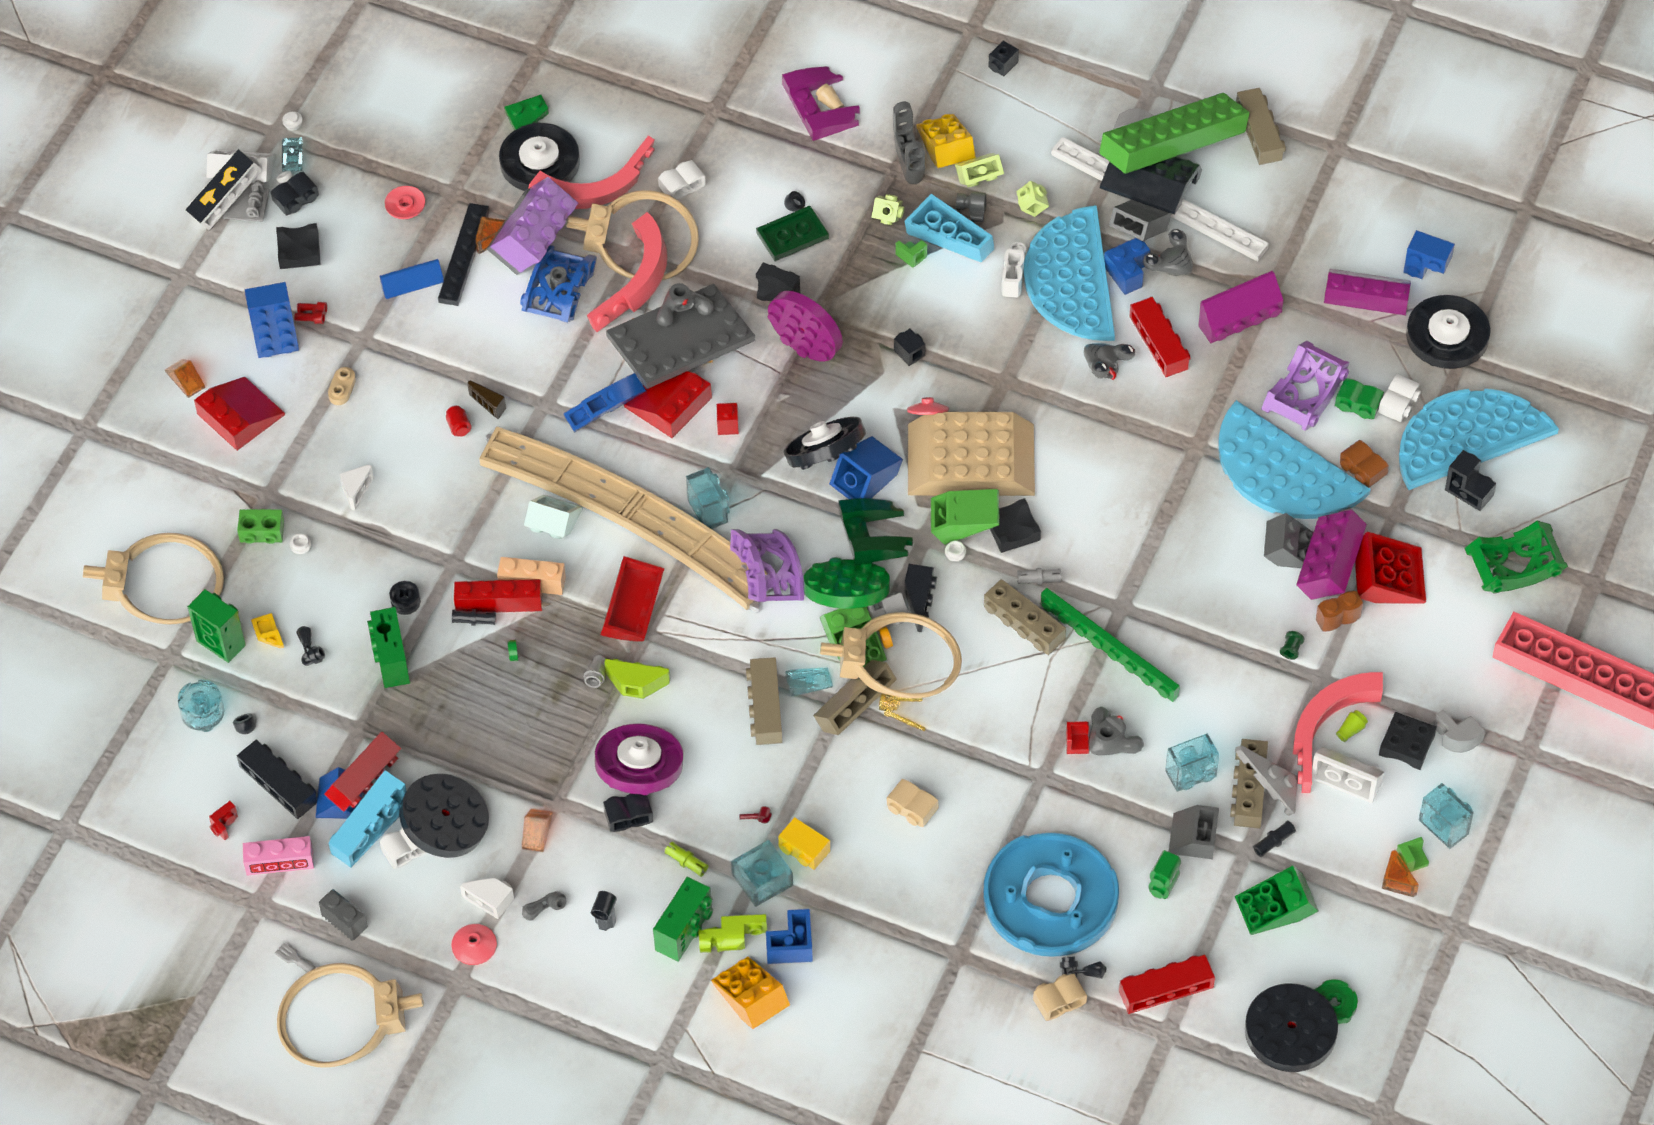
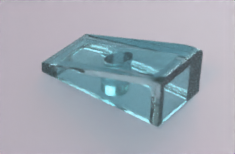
M828 668L785 671V679L790 696L833 687Z

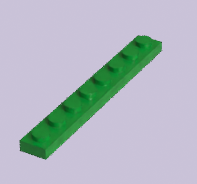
M1048 588L1041 592L1040 605H1042L1045 611L1053 613L1063 624L1072 627L1079 636H1084L1095 648L1103 650L1113 661H1118L1129 673L1137 675L1145 685L1153 687L1163 698H1168L1174 702L1179 697V684Z

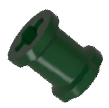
M1288 631L1285 635V644L1280 648V654L1287 659L1295 660L1299 656L1298 650L1300 645L1304 643L1305 638L1296 631Z

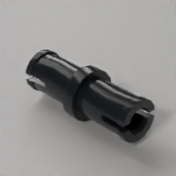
M452 609V623H469L471 626H476V624L495 625L496 611Z
M1287 820L1276 830L1269 831L1264 839L1253 845L1255 853L1259 857H1263L1274 847L1281 846L1282 841L1296 832L1294 825Z

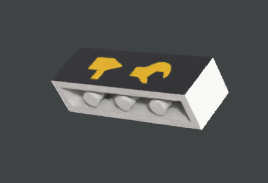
M238 149L230 156L226 164L216 172L212 180L203 187L198 196L189 203L185 210L200 224L210 230L262 169Z

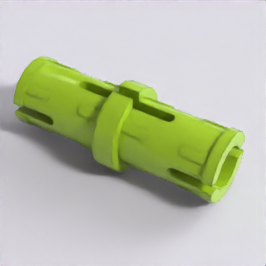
M673 841L669 843L671 847H666L665 854L678 861L681 867L689 868L700 877L704 875L702 871L707 872L709 865L696 858L690 850H684Z

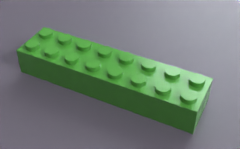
M1224 92L1104 132L1099 153L1126 174L1245 133L1250 112Z

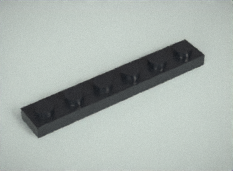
M469 203L438 296V303L459 306L489 214V206Z

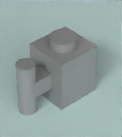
M896 591L888 594L884 600L879 602V608L875 609L874 605L867 606L871 620L888 613H908L902 593ZM904 622L892 623V626H897Z

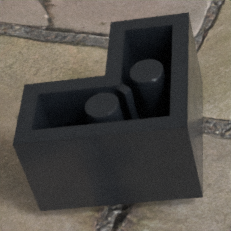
M1462 450L1449 466L1445 491L1481 511L1494 496L1496 482L1490 477L1479 473L1481 460L1477 456Z

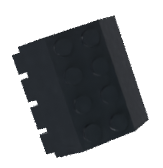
M1175 156L1125 174L1109 161L1100 184V189L1175 215L1182 205L1184 191L1191 181L1196 185L1200 179L1202 168L1199 164Z

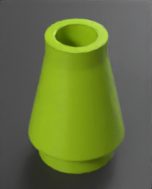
M1355 710L1353 713L1350 712L1340 729L1336 732L1337 737L1341 741L1346 742L1349 738L1366 728L1367 718L1358 710Z

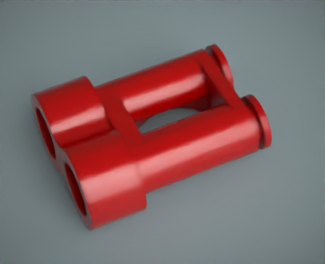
M317 302V304L297 303V313L294 315L295 321H311L315 324H324L327 302ZM304 311H312V313H303V312H304Z

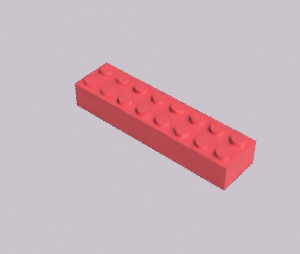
M1513 611L1495 643L1493 658L1648 728L1654 729L1653 673Z

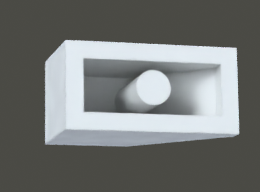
M496 878L465 882L460 886L463 898L497 919L514 901L511 885L505 881L501 882Z

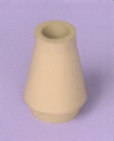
M824 84L817 90V99L831 110L844 107L833 86Z

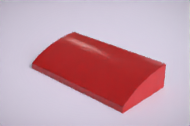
M623 556L600 635L625 641L642 642L645 640L665 568Z

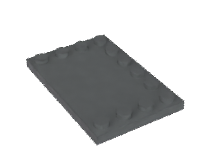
M715 284L695 291V293L709 298L714 303V311L709 315L700 314L696 307L693 306L691 309L683 312H673L674 321L672 325L660 326L656 321L657 313L661 308L659 307L606 330L607 338L647 389L755 341V334Z

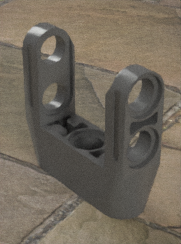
M903 101L893 107L895 149L906 182L918 184L922 181L925 173V149L923 143L916 141L913 134V111L909 102Z

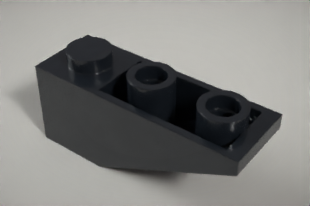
M908 564L905 577V596L911 613L929 618V612L926 611L927 607H931L933 602L931 589H935L937 584V576H934V567ZM915 623L917 632H922L923 626Z

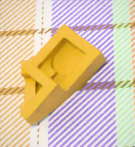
M272 613L251 619L258 641L278 648H284Z

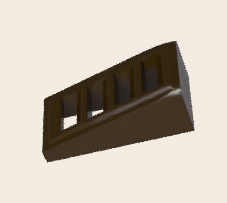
M469 380L467 383L469 395L491 415L499 419L506 410L505 397Z

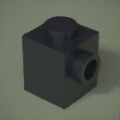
M1003 40L989 54L988 67L993 72L999 73L1004 77L1019 62V49Z
M911 328L905 332H900L894 338V351L908 366L925 357L926 344L923 342L922 337L918 333L915 334Z

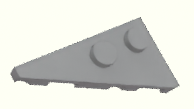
M1242 745L1236 747L1235 752L1244 764L1249 763L1256 771L1254 773L1255 778L1268 790L1274 800L1279 799L1286 807L1284 810L1286 815L1294 814L1297 776Z

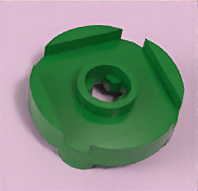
M1336 979L1326 980L1322 985L1314 989L1329 1002L1332 1001V998H1337V1002H1340L1337 1006L1332 1005L1338 1024L1350 1022L1356 1012L1358 998L1355 991H1352L1346 982Z

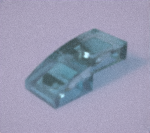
M302 137L282 138V172L303 170Z

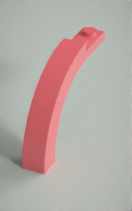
M647 136L625 166L604 180L583 184L570 183L555 179L539 171L528 188L549 177L578 202L575 209L591 208L592 203L598 205L607 204L624 195L637 183L640 170L644 165V159H649L655 150L653 148L655 139Z
M648 212L631 223L637 237L644 243V256L638 271L626 286L587 314L590 324L596 332L607 326L629 308L633 312L638 310L653 295L664 276L667 266V248L656 221Z
M1383 672L1361 673L1340 679L1321 690L1305 707L1297 724L1293 744V754L1298 755L1297 765H1301V771H1298L1297 784H1301V793H1310L1312 741L1319 727L1329 716L1342 708L1358 703L1381 702Z

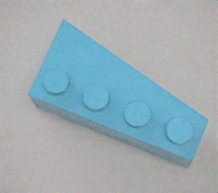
M930 194L905 220L908 235L978 262H982L994 250L993 236L933 194Z
M385 770L340 829L330 838L329 847L331 854L351 868L399 818L400 804L406 793L405 784Z

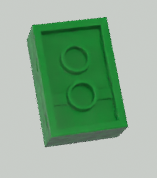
M204 589L187 606L196 641L218 657L229 663L246 646L238 610L234 605L225 603L219 595Z
M396 607L370 611L371 620H368L367 623L375 663H380L384 689L410 684Z
M690 877L685 878L653 928L655 951L679 962L692 940L699 936V929H702L704 921H708L712 916L713 898L711 897L710 887Z

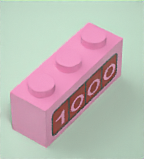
M310 836L243 843V863L247 876L314 869L313 848Z

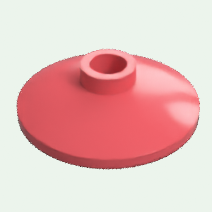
M412 186L397 187L390 191L385 198L386 211L398 219L413 218L420 214L425 207L423 193Z
M932 397L921 398L920 403L907 408L908 413L919 415H934L949 411V407L934 402Z
M470 924L462 927L455 933L451 946L454 956L460 962L468 965H479L488 961L494 955L497 940L495 934L488 927L481 924ZM472 939H477L474 943L470 942Z

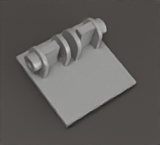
M255 181L223 214V219L263 222L270 189H265L261 181Z

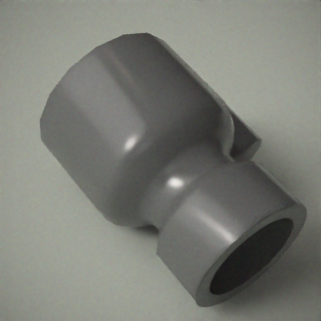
M972 192L969 196L957 193L956 209L964 210L969 208L971 221L984 222L987 201L986 193Z
M557 266L551 270L550 287L552 291L559 284L570 282L567 278V272L563 267ZM563 290L561 294L566 295L567 291Z

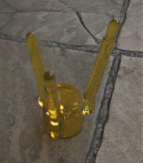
M884 693L881 694L879 710L884 711V716L897 719L921 731L926 730L925 727L893 713L894 710H898L900 701L922 702L923 698H902Z

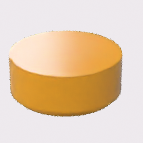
M887 626L880 628L879 634L884 648L893 647Z

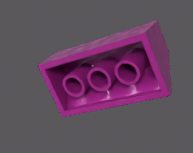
M1329 269L1324 303L1406 316L1411 281Z
M1273 270L1201 301L1198 326L1210 344L1221 341L1234 333H1240L1252 325H1258L1262 321L1271 317H1277L1282 313L1284 300Z

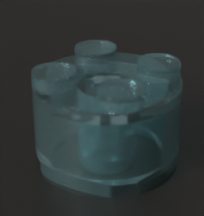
M198 680V682L193 684L190 682L183 686L178 694V707L181 718L189 728L209 732L222 720L225 708L221 693L213 682L208 680Z

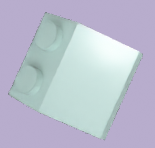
M542 495L529 502L524 525L531 527V531L538 533L544 531L550 533V536L553 538L562 539V537L571 533L582 511V506Z

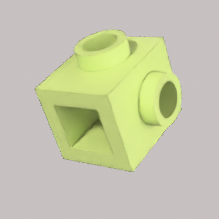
M1029 181L1016 191L1021 211L1036 217L1049 207L1046 196L1047 191L1040 184Z
M886 194L885 197H876L872 218L881 219V223L892 225L893 222L895 223L899 221V218L902 219L903 201L897 200V196Z

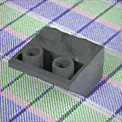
M1287 513L1268 520L1266 523L1264 557L1280 567L1302 568L1313 531Z
M1195 805L1173 813L1168 852L1175 855L1213 860L1219 808Z

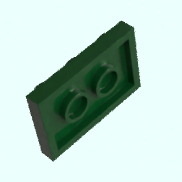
M811 206L756 228V234L774 261L829 239V233Z

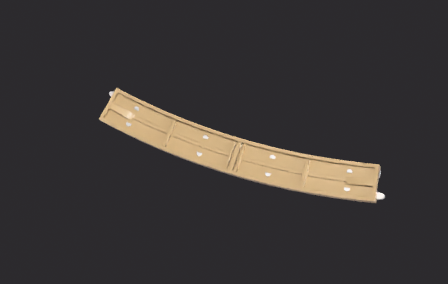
M497 426L493 434L486 435L488 443L479 458L480 466L545 489L615 522L700 574L734 599L744 609H749L753 612L760 611L758 602L748 599L746 571L749 569L746 562L742 563L740 558L730 551L731 542L703 523L636 484L563 450ZM773 588L767 591L766 593L769 594L771 591H773Z

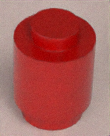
M456 405L446 411V420L451 433L457 437L467 435L471 430V424L465 410Z

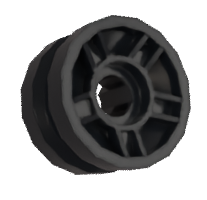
M399 581L391 587L389 592L391 607H396L398 614L409 615L417 611L421 600L416 584L411 581Z

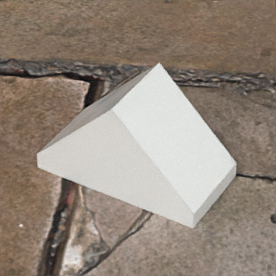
M370 465L340 474L342 488L353 510L356 509L374 479L372 466Z

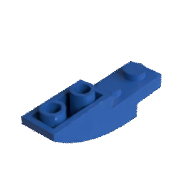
M634 373L589 396L577 406L563 413L575 433L609 411H614L644 393L646 390Z

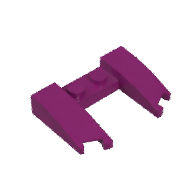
M828 66L805 68L782 74V85L813 141L859 126V120L855 119V114H860L859 105L821 112L813 98L811 91L819 89L824 84L832 85L843 81V76L834 74Z

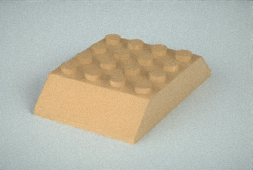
M943 412L934 415H923L908 424V495L937 496L948 491L998 489L999 496H1035L1034 424L1016 413Z

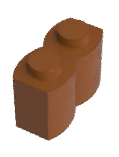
M1361 440L1355 442L1340 455L1341 467L1345 471L1354 474L1356 480L1367 487H1371L1388 474L1389 465L1381 456L1374 453Z
M1348 591L1341 594L1338 598L1324 600L1317 607L1316 621L1323 632L1333 631L1340 627L1341 624L1354 623L1361 617L1363 601L1357 591Z

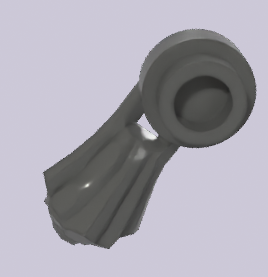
M559 891L548 893L538 901L525 904L522 908V916L526 920L531 921L548 907L554 910L563 909L567 902L566 897Z

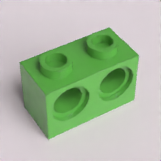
M239 509L237 532L240 542L248 544L254 542L282 543L284 531L282 509Z

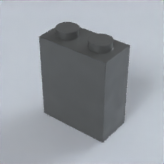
M1129 200L1114 207L1109 226L1145 241L1167 231L1171 213Z

